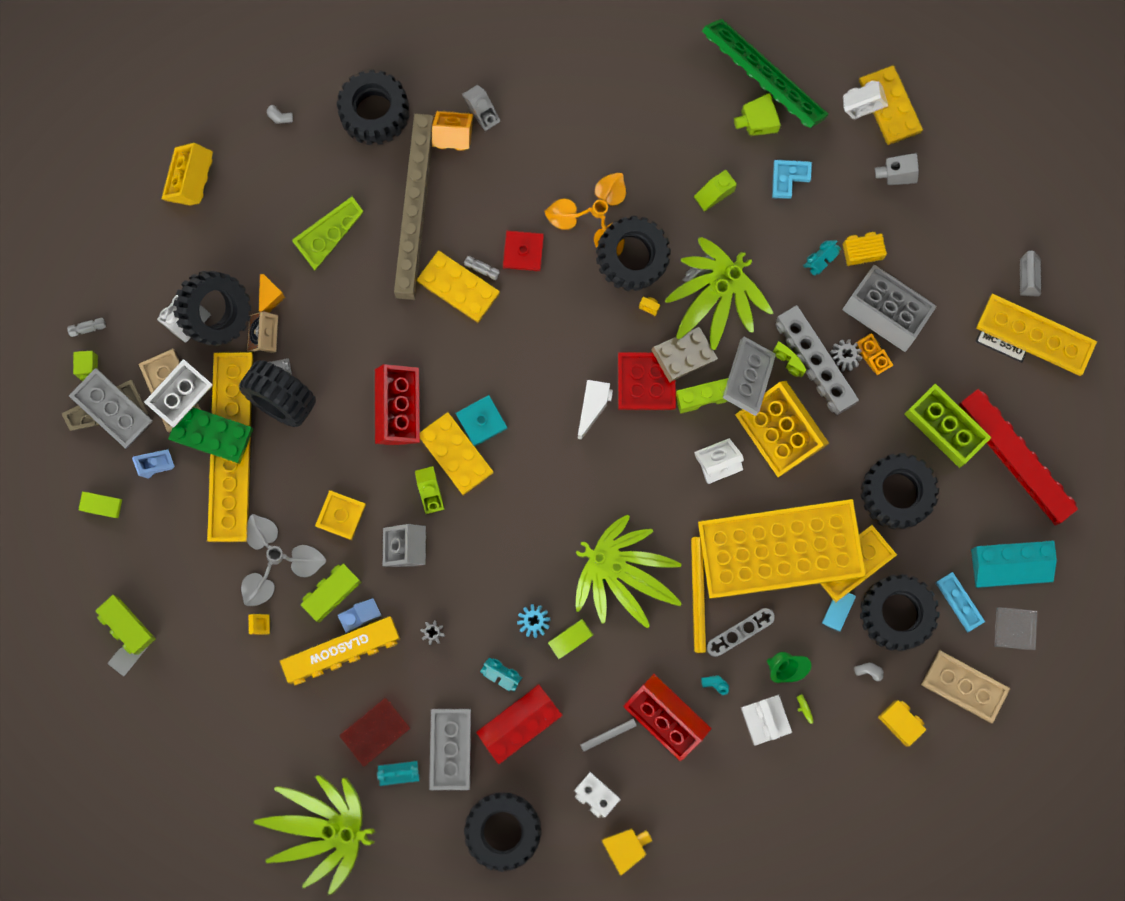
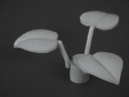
M252 514L247 522V542L255 550L266 546L268 549L267 560L269 562L264 577L258 573H252L244 578L241 585L244 604L246 606H257L265 603L272 597L274 583L266 580L272 564H279L282 559H286L292 562L291 569L297 576L309 577L326 563V559L318 550L307 545L295 547L292 550L293 558L283 554L278 546H269V544L277 539L278 529L276 525L269 519Z

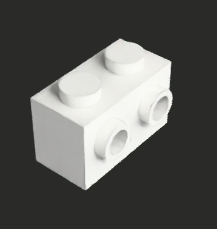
M591 773L574 790L577 793L575 797L582 804H585V802L589 803L592 806L590 811L598 818L601 815L605 818L620 800Z

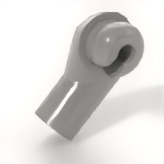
M275 105L268 107L267 115L275 123L293 122L292 113L282 114Z
M873 663L854 667L856 676L868 673L873 676L875 681L883 679L884 672L882 668Z

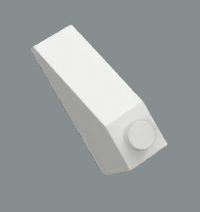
M587 380L578 439L582 440L607 406V400L611 401L613 390L609 389L610 383Z

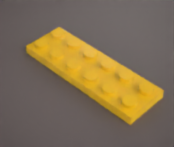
M995 294L990 296L976 327L980 331L1079 376L1083 375L1097 341Z

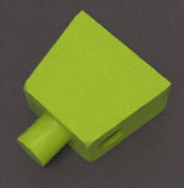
M770 94L745 104L742 108V116L734 118L736 129L746 127L750 136L778 133L781 126Z

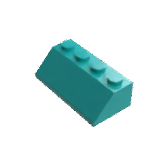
M1055 541L977 546L971 549L976 588L1054 582L1057 563Z

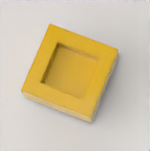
M643 297L639 308L656 316L660 304L654 298Z
M250 614L249 634H270L269 614Z

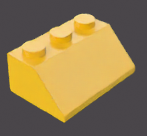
M196 143L175 147L162 200L185 205L200 204V201L203 199L204 185L208 180V170L212 164L213 151Z

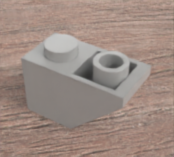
M476 85L462 94L470 111L485 131L501 122L486 91L480 86Z

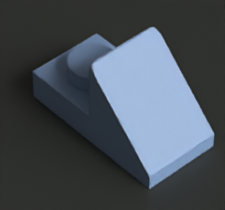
M168 449L132 458L138 476L150 478L154 473L172 470L175 467Z
M374 598L355 604L353 608L338 615L346 633L382 616Z

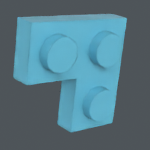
M774 160L772 198L791 199L792 181L810 182L812 162Z

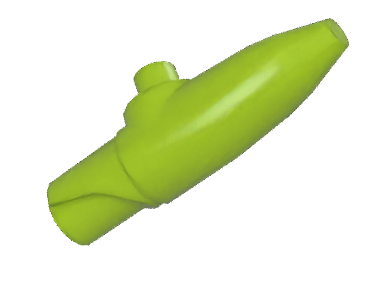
M803 694L797 696L800 708H797L798 712L802 711L809 723L812 724V713Z

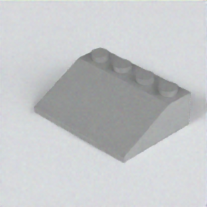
M873 265L842 310L906 352L937 306L876 265Z

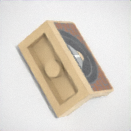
M263 311L250 315L247 351L276 352L278 315Z

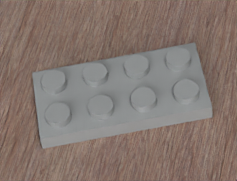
M743 337L736 352L723 399L756 416L761 408L776 354Z
M97 368L69 395L72 400L125 449L153 422L148 415Z
M431 709L430 790H470L471 709Z

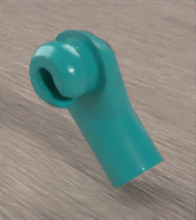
M720 676L701 678L702 687L713 686L721 695H726L729 692L728 683Z

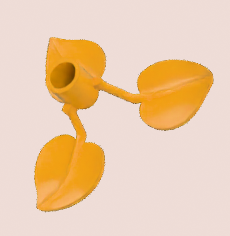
M623 173L610 174L596 184L595 195L600 200L595 201L592 207L576 213V205L571 200L559 199L545 210L547 219L555 227L568 230L575 227L576 217L591 212L594 217L601 218V226L603 228L597 230L594 235V244L597 247L600 237L611 225L605 226L604 215L608 210V204L612 206L618 205L625 198L626 188ZM624 239L617 245V256L623 251Z

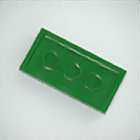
M193 407L172 428L168 439L240 464L254 428Z

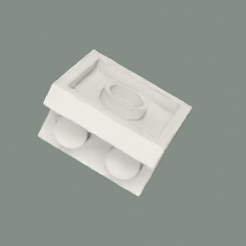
M730 438L694 452L708 484L743 470L741 464L744 461L743 456Z
M779 695L741 707L754 746L792 733Z

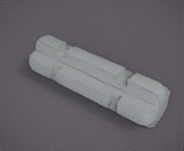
M467 256L464 265L466 267L473 268V270L485 276L489 275V278L493 280L498 278L500 273L498 269L491 268V266L479 260L475 261V258Z
M97 318L95 321L90 320L78 323L77 326H68L67 329L69 335L73 337L79 335V333L85 334L96 331V329H104L106 323L103 318Z

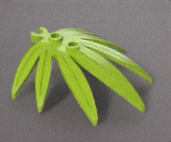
M699 237L698 242L702 250L715 260L691 256L681 258V262L697 269H712V272L682 284L666 298L665 302L669 303L684 298L709 283L688 308L681 321L676 338L681 339L692 330L721 296L713 315L710 330V347L712 350H716L727 322L733 293H735V303L739 317L749 332H754V326L746 294L764 312L773 314V311L761 291L742 271L743 267H747L752 263L751 259H748L745 263L742 261L745 252L739 253L736 262L733 263L727 254L716 244L703 237Z
M626 515L608 527L594 550L590 549L586 542H581L586 551L584 553L576 551L577 556L590 558L578 582L576 612H579L585 604L590 591L591 581H593L595 607L601 623H605L607 603L602 582L605 579L623 607L639 623L649 628V623L640 605L617 578L655 599L681 606L682 603L662 583L644 571L627 564L626 561L644 566L676 568L682 565L675 560L653 553L639 551L620 552V548L633 545L653 533L652 529L637 530L613 541L626 527L630 518L629 515Z
M320 775L316 776L329 799L341 813L340 815L333 808L313 796L285 787H275L274 789L277 792L329 820L300 815L274 816L254 820L255 824L277 831L325 839L287 849L266 859L265 862L277 863L304 859L336 847V851L314 870L302 886L305 888L317 882L333 870L341 861L328 892L329 895L333 894L350 874L357 859L360 840L365 845L374 843L373 840L367 838V834H373L375 830L371 828L364 831L361 830L362 807L356 790L347 778H343L342 784L346 797L345 801L340 792L329 781Z

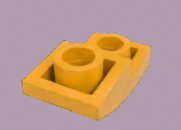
M872 333L856 342L858 344L856 348L862 349L860 354L876 375L893 366L884 349L880 348Z

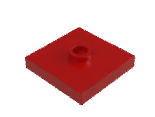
M506 231L503 268L540 271L544 234Z

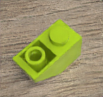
M434 466L416 470V481L425 513L429 514L444 510Z

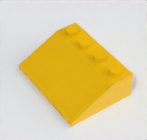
M787 381L779 382L765 392L760 411L756 416L744 409L735 414L777 477L782 476L830 444Z

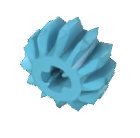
M531 604L530 612L524 607L523 610L526 615L519 613L518 616L524 620L517 621V624H525V626L521 627L520 631L524 632L528 629L527 637L530 636L532 631L534 638H537L536 631L544 635L545 633L541 628L549 629V625L544 624V622L551 620L549 617L543 618L548 614L547 610L540 613L542 606L539 605L537 611H534V605ZM534 616L538 617L537 621H539V624L531 626L529 619H533Z

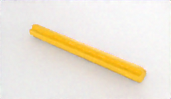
M693 537L691 538L694 651L696 653L706 652L703 551L701 538Z

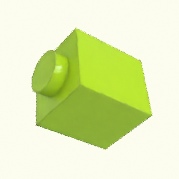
M93 351L73 352V374L83 381L95 368L98 369V355Z

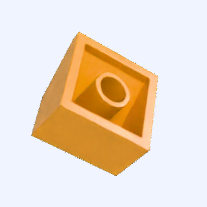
M437 111L432 124V147H437L438 149L455 148L460 151L469 149L473 114Z

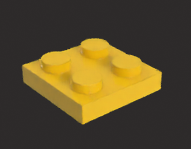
M329 490L315 526L352 540L366 504Z

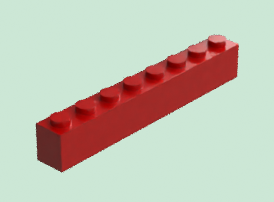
M977 389L958 404L963 411L992 437L987 442L989 447L1055 526L1062 523L1078 510L1075 500L1066 495L1063 491V486L1051 477L1050 470L1046 466L1041 465L1038 461V456L1027 448L1025 440L1021 436H1017L1013 431V426L1002 418L1000 410L992 406L986 393Z

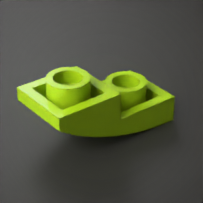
M778 342L773 350V353L776 354L775 356L782 361H789L786 369H788L790 374L802 377L806 371L804 364L792 350Z
M82 491L79 511L119 518L122 499Z
M581 619L550 640L548 644L558 659H560L592 637L593 634L584 620Z

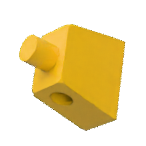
M632 829L602 839L620 875L624 874L646 855L642 846L652 841L647 830L636 836Z

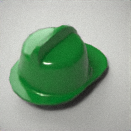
M787 652L777 653L773 658L767 659L771 672L770 678L775 683L799 681L808 675L812 665L807 657L792 656Z

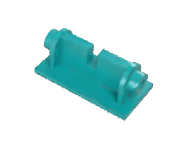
M826 240L819 246L820 249L807 258V262L803 267H810V272L814 276L820 274L828 266L824 259L826 258L831 263L840 254L841 248L835 245L838 241Z
M491 658L487 659L480 671L483 673V676L493 682L500 677L501 680L498 685L513 692L523 678L519 676L517 671L508 669L499 660Z
M418 762L378 766L377 777L380 786L419 781Z

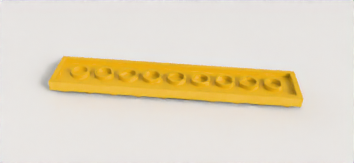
M214 353L212 414L250 427L252 402L247 400L241 393L239 384L253 365L252 353ZM251 437L240 464L210 454L208 542H247Z

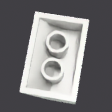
M183 359L144 403L174 428L213 384Z

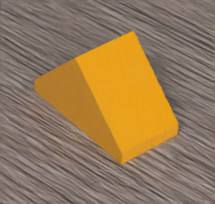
M260 274L259 312L270 313L285 296L264 274Z

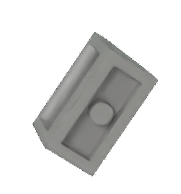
M1027 251L1020 259V296H1040L1041 258L1035 251Z

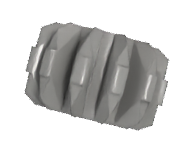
M850 339L847 340L846 344L843 340H840L839 345L835 343L833 345L834 350L830 351L833 361L836 362L837 367L841 366V371L843 372L846 367L849 371H852L853 367L857 368L859 366L858 361L862 360V356L859 355L862 349H856L857 343L851 345ZM848 353L849 356L844 358L843 354Z

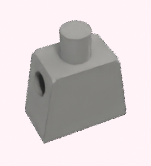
M917 153L887 158L886 166L875 167L876 179L887 177L888 185L912 184L918 181Z

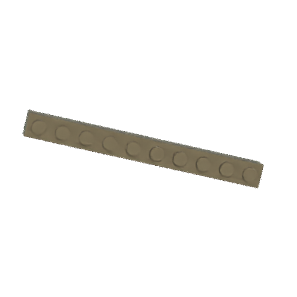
M414 114L394 293L398 299L415 300L432 152L433 115Z

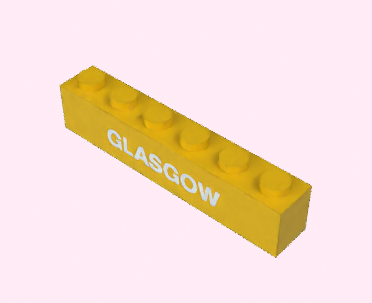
M389 616L280 660L287 682L290 684L294 683V686L304 683L305 678L309 676L316 678L323 675L324 670L331 668V671L341 668V663L346 661L353 663L360 660L361 655L367 653L370 656L378 653L379 648L386 646V648L393 647L401 639L393 618Z

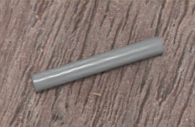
M631 719L580 744L584 752L637 725L634 719Z

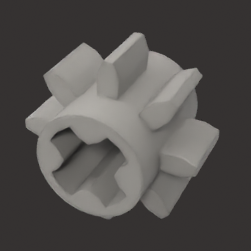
M435 620L433 625L425 622L426 629L420 630L425 633L422 640L428 638L429 645L433 641L439 644L440 636L445 637L440 632L444 627H437ZM435 628V631L438 632V634L433 635V638H431V635L428 634V631H432V629Z

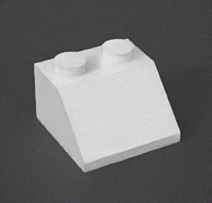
M879 81L868 82L865 84V87L850 89L847 94L843 95L845 112L853 119L888 106L883 86Z

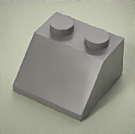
M404 524L383 528L384 567L425 565L426 526Z

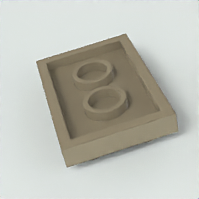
M700 327L689 331L681 339L675 337L651 349L669 382L705 367L718 359Z

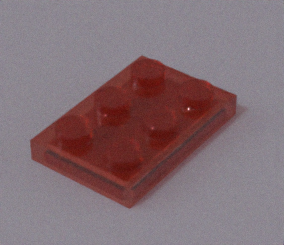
M384 698L339 736L362 766L365 767L411 728L389 700Z

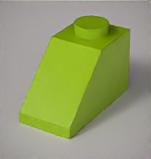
M724 170L712 178L694 198L705 212L735 192L737 183L727 170Z

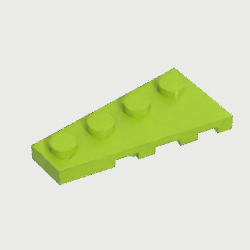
M350 197L292 240L314 271H316L363 214V210L354 198Z

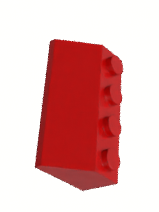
M383 364L375 369V444L401 445L420 443L419 368Z
M655 674L623 706L680 762L712 729Z
M537 685L476 733L496 762L501 764L563 715L541 686Z

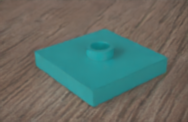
M489 395L456 413L474 447L508 429Z

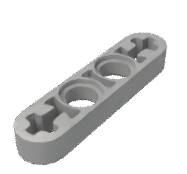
M761 609L713 638L707 644L708 654L713 657L720 656L768 627L774 621V613L770 609ZM761 613L769 614V622L762 621L759 623L761 628H758L756 621L762 617ZM746 622L754 625L752 633L744 631L743 625ZM728 633H736L738 639L735 643L728 642ZM723 637V641L728 648L725 649L723 645L719 648V653L716 651L712 652V643L719 644L722 642L719 638Z

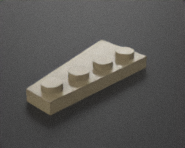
M133 380L117 386L146 415L149 414ZM79 405L61 413L70 431L99 425Z

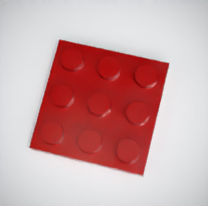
M618 353V410L676 409V380L669 382L653 353Z

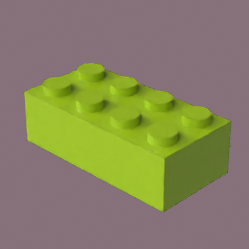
M936 384L904 414L959 468L966 464L992 438Z

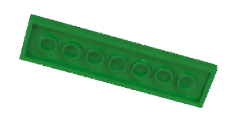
M723 19L704 27L702 32L708 40L717 44L719 49L723 53L728 54L736 65L745 69L748 76L755 78L763 89L768 90L775 100L783 103L791 114H795L800 119L803 125L812 128L825 120L829 115Z

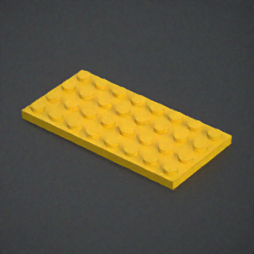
M853 499L698 522L710 599L866 577Z

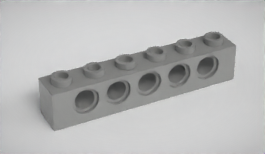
M796 305L779 315L775 324L777 330L785 335L788 347L794 349L797 357L807 369V376L816 383V389L827 400L829 410L832 413L835 412L837 416L854 406L859 399L799 307ZM790 327H797L799 329V333H793L790 330ZM806 342L810 348L804 349L800 343ZM811 358H817L820 364L814 365L811 362ZM821 374H828L830 380H823ZM831 390H838L840 392V396H833Z

